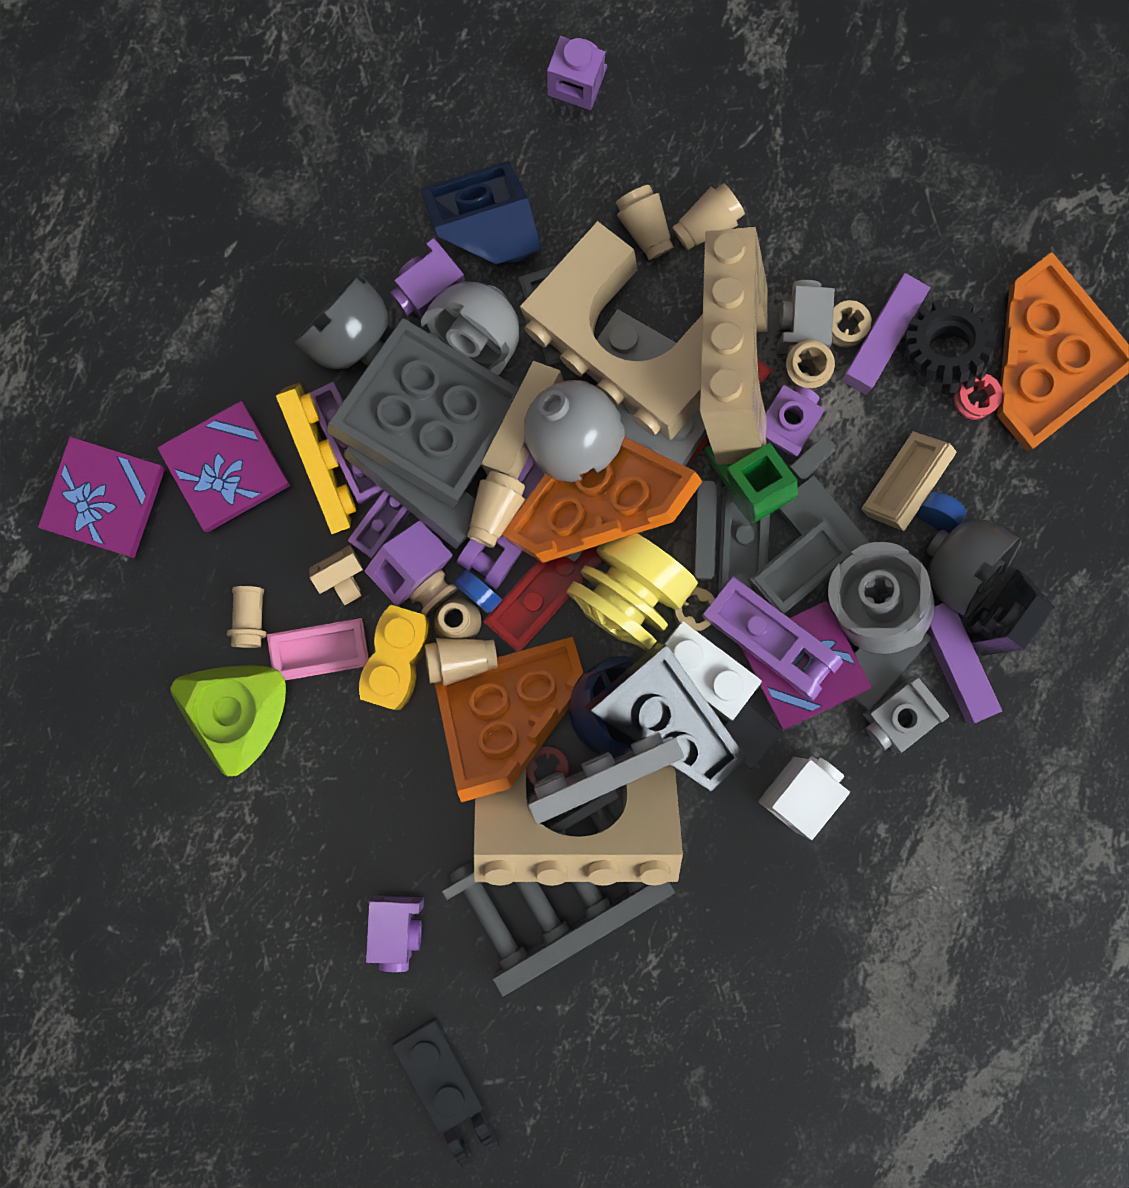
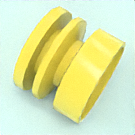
M637 533L599 545L596 552L610 567L608 572L605 574L587 565L581 570V574L596 587L594 591L573 581L566 593L577 602L584 615L604 631L622 642L637 645L649 651L656 640L641 627V624L645 622L663 632L668 624L653 607L659 602L667 607L679 610L698 584V581L669 554Z

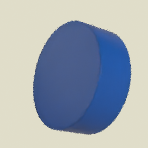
M931 491L916 515L937 529L951 532L956 526L963 523L967 512L964 506L951 496Z
M467 569L455 580V586L487 613H492L502 601L496 593Z

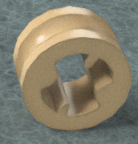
M847 300L840 302L834 307L833 344L838 347L850 348L859 344L868 334L872 319L870 312L863 304ZM842 314H848V320L852 316L857 319L859 324L855 327L853 335H848L849 329H846L843 333L837 325L842 320Z
M442 570L430 576L409 597L413 603L420 602L423 609L421 612L425 616L437 610L458 589L454 584H447L444 581L446 575Z
M699 587L694 588L688 598L695 597L697 603H706L708 607L715 600L709 591ZM686 601L679 610L673 609L674 619L677 624L684 621L695 631H702L711 626L707 620L696 623L692 616L684 617L682 607L686 608L689 605Z

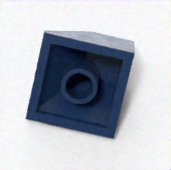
M509 161L421 189L438 237L495 264L518 262L527 258L530 253L541 250L528 197Z

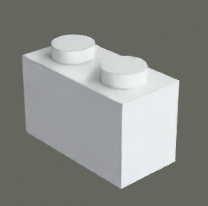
M684 621L677 625L664 642V644L668 645L712 710L727 721L734 720L762 682L757 676Z
M813 756L809 759L793 757L758 802L795 833L813 840L850 794V791L839 783L844 775L820 757L817 760Z

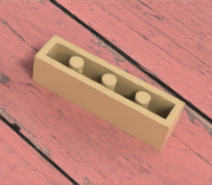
M535 361L532 362L481 463L487 476L489 471H497L516 480L518 479L530 455V451L524 441V418L530 404L539 393L553 384L564 381L560 370Z

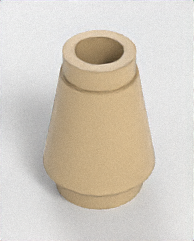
M723 183L716 189L711 186L679 222L672 227V230L688 251L692 247L705 242V231L732 229L738 226L737 220L744 216L745 212L733 192Z
M650 185L637 188L616 201L620 211L616 216L631 234L643 253L646 254L649 261L674 248L670 240L671 237L659 193L654 194Z
M805 340L797 343L789 351L786 359L789 381L793 385L796 384L804 388L822 386L831 378L835 368V360L831 350L825 344L816 340ZM806 365L809 367L811 376L808 373H802L798 366Z
M489 471L486 480H480L467 537L479 544L494 548L497 539L500 538L525 501V498L522 497L525 485L506 474Z
M451 598L443 602L436 610L434 628L439 638L474 639L481 628V615L478 608L471 601L464 598ZM453 610H459L463 613V622L460 626L452 628L446 623V616L448 613L453 614Z
M436 638V643L424 644L430 683L442 682V686L490 669H497L498 667L494 640Z

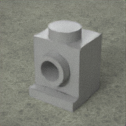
M799 280L793 283L789 301H782L779 329L787 330V332H783L776 344V354H788L792 347L805 340H816L830 348L832 344L835 288L821 287V283L814 280Z
M919 677L904 680L879 700L870 711L863 713V716L870 723L866 727V731L872 740L882 750L885 751L890 748L892 752L898 753L905 751L938 723L950 717ZM903 709H907L913 717L912 723L906 728L902 727L898 722V714Z

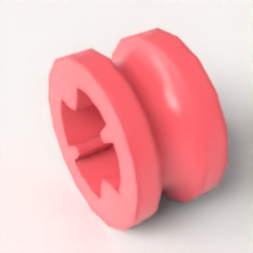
M988 374L981 381L975 378L974 386H978L977 392L984 389L988 395V399L982 402L983 408L978 407L979 402L971 404L967 395L974 391V387L966 390L963 383H960L958 392L954 393L955 408L959 414L967 419H983L995 411L1001 404L1002 388L999 382Z

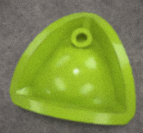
M255 665L220 667L190 673L176 678L170 688L177 706L194 735L218 769L227 777L238 776L244 772L265 750L280 722L286 695L285 678L279 670L272 667Z

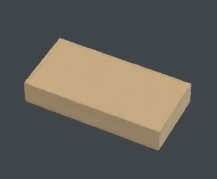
M913 431L861 510L869 518L905 531L957 452L950 443Z

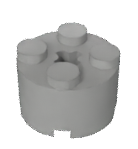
M889 542L868 543L851 551L852 554L841 564L838 563L833 570L828 586V597L832 611L849 642L863 650L880 654L899 652L919 644L924 638V634L927 632L934 615L932 588L928 572L923 564L910 554L907 549ZM880 594H889L884 603H875L879 601Z

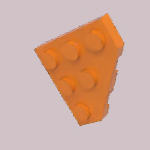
M1053 252L1049 253L1009 286L1000 379L1003 396L997 410V416L1025 451L1029 452L1129 374V344Z
M624 437L618 454L607 467L598 473L592 468L586 473L579 474L582 480L575 482L558 481L545 473L510 521L502 536L510 544L544 563L674 522L700 486L702 480L696 471Z
M573 637L497 657V669H490L442 686V682H435L455 785L461 802L511 789L569 709L572 690L584 674Z

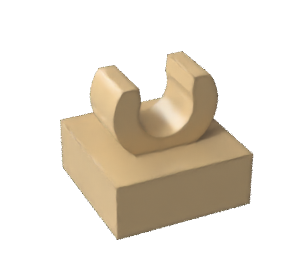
M351 544L309 568L310 579L319 594L334 586L344 605L362 596L360 593L361 589L353 577L354 574L363 570L362 564Z

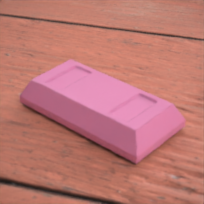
M363 618L267 634L271 666L279 670L285 680L364 667L369 660Z

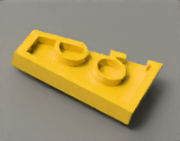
M301 382L285 387L276 397L331 534L350 528L352 520L350 513L356 512V507L347 485L339 486L333 470V468L339 466L329 439L322 440L316 422L320 421V416L310 393L305 394Z

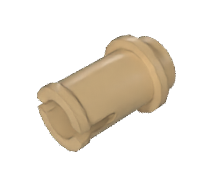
M254 586L233 587L232 629L227 630V636L231 637V646L240 648L261 647V638L266 637V632L261 630L264 589Z

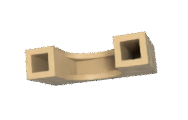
M597 221L520 306L527 323L524 329L542 347H546L550 343L562 353L560 359L576 375L582 376L586 372L597 381L596 387L606 393L616 406L623 402L634 411V420L646 432L653 436L660 432L671 441L700 408L703 314L670 350L650 360H624L610 354L601 347L594 337L595 325L599 314L638 269L634 249Z
M756 227L705 231L700 414L717 464H734L766 445L767 417L759 384L757 333L768 332V287Z
M670 765L665 766L622 786L623 813L620 818L608 829L594 835L582 837L562 835L546 828L541 823L536 824L526 799L525 768L511 789L475 799L474 882H488L497 886L508 885L512 882H539L549 886L559 885L564 882H591L601 886L611 885L615 882H643L647 885L678 882L683 850L675 768Z

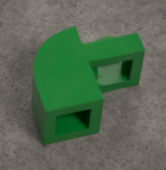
M770 442L734 464H717L711 445L705 448L706 458L731 492L733 503L751 523H756L798 497L797 479Z

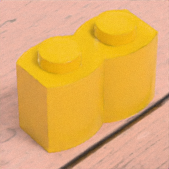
M390 605L384 611L375 630L374 644L376 652L369 658L361 673L359 682L361 700L393 710H401L408 703L416 685L417 673L415 664L425 653L424 644H429L431 623L428 617L394 605Z

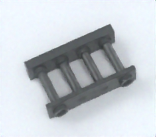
M615 790L579 805V807L545 827L567 836L565 832L567 828L590 815L599 832H602L616 822L607 804L618 799L619 796ZM474 860L449 873L448 876L451 883L446 885L442 891L447 900L462 891L464 892L501 958L498 960L500 968L495 970L493 981L503 997L675 894L669 882L662 885L626 882L625 886L628 891L611 900L608 895L603 896L597 885L591 882H572L586 905L583 908L586 916L569 926L566 920H559L538 882H515L543 930V933L540 935L543 942L526 952L523 945L518 947L481 882H474Z

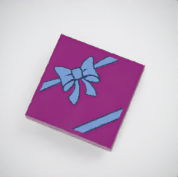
M242 401L157 447L201 528L207 533L291 486L248 408Z
M69 437L38 528L135 558L165 468L149 461Z
M827 601L789 618L843 660L842 665L835 674L829 672L821 682L822 690L814 701L804 697L787 681L740 646L753 674L762 680L759 686L782 731L872 688ZM801 651L792 664L804 672L813 659L804 651Z

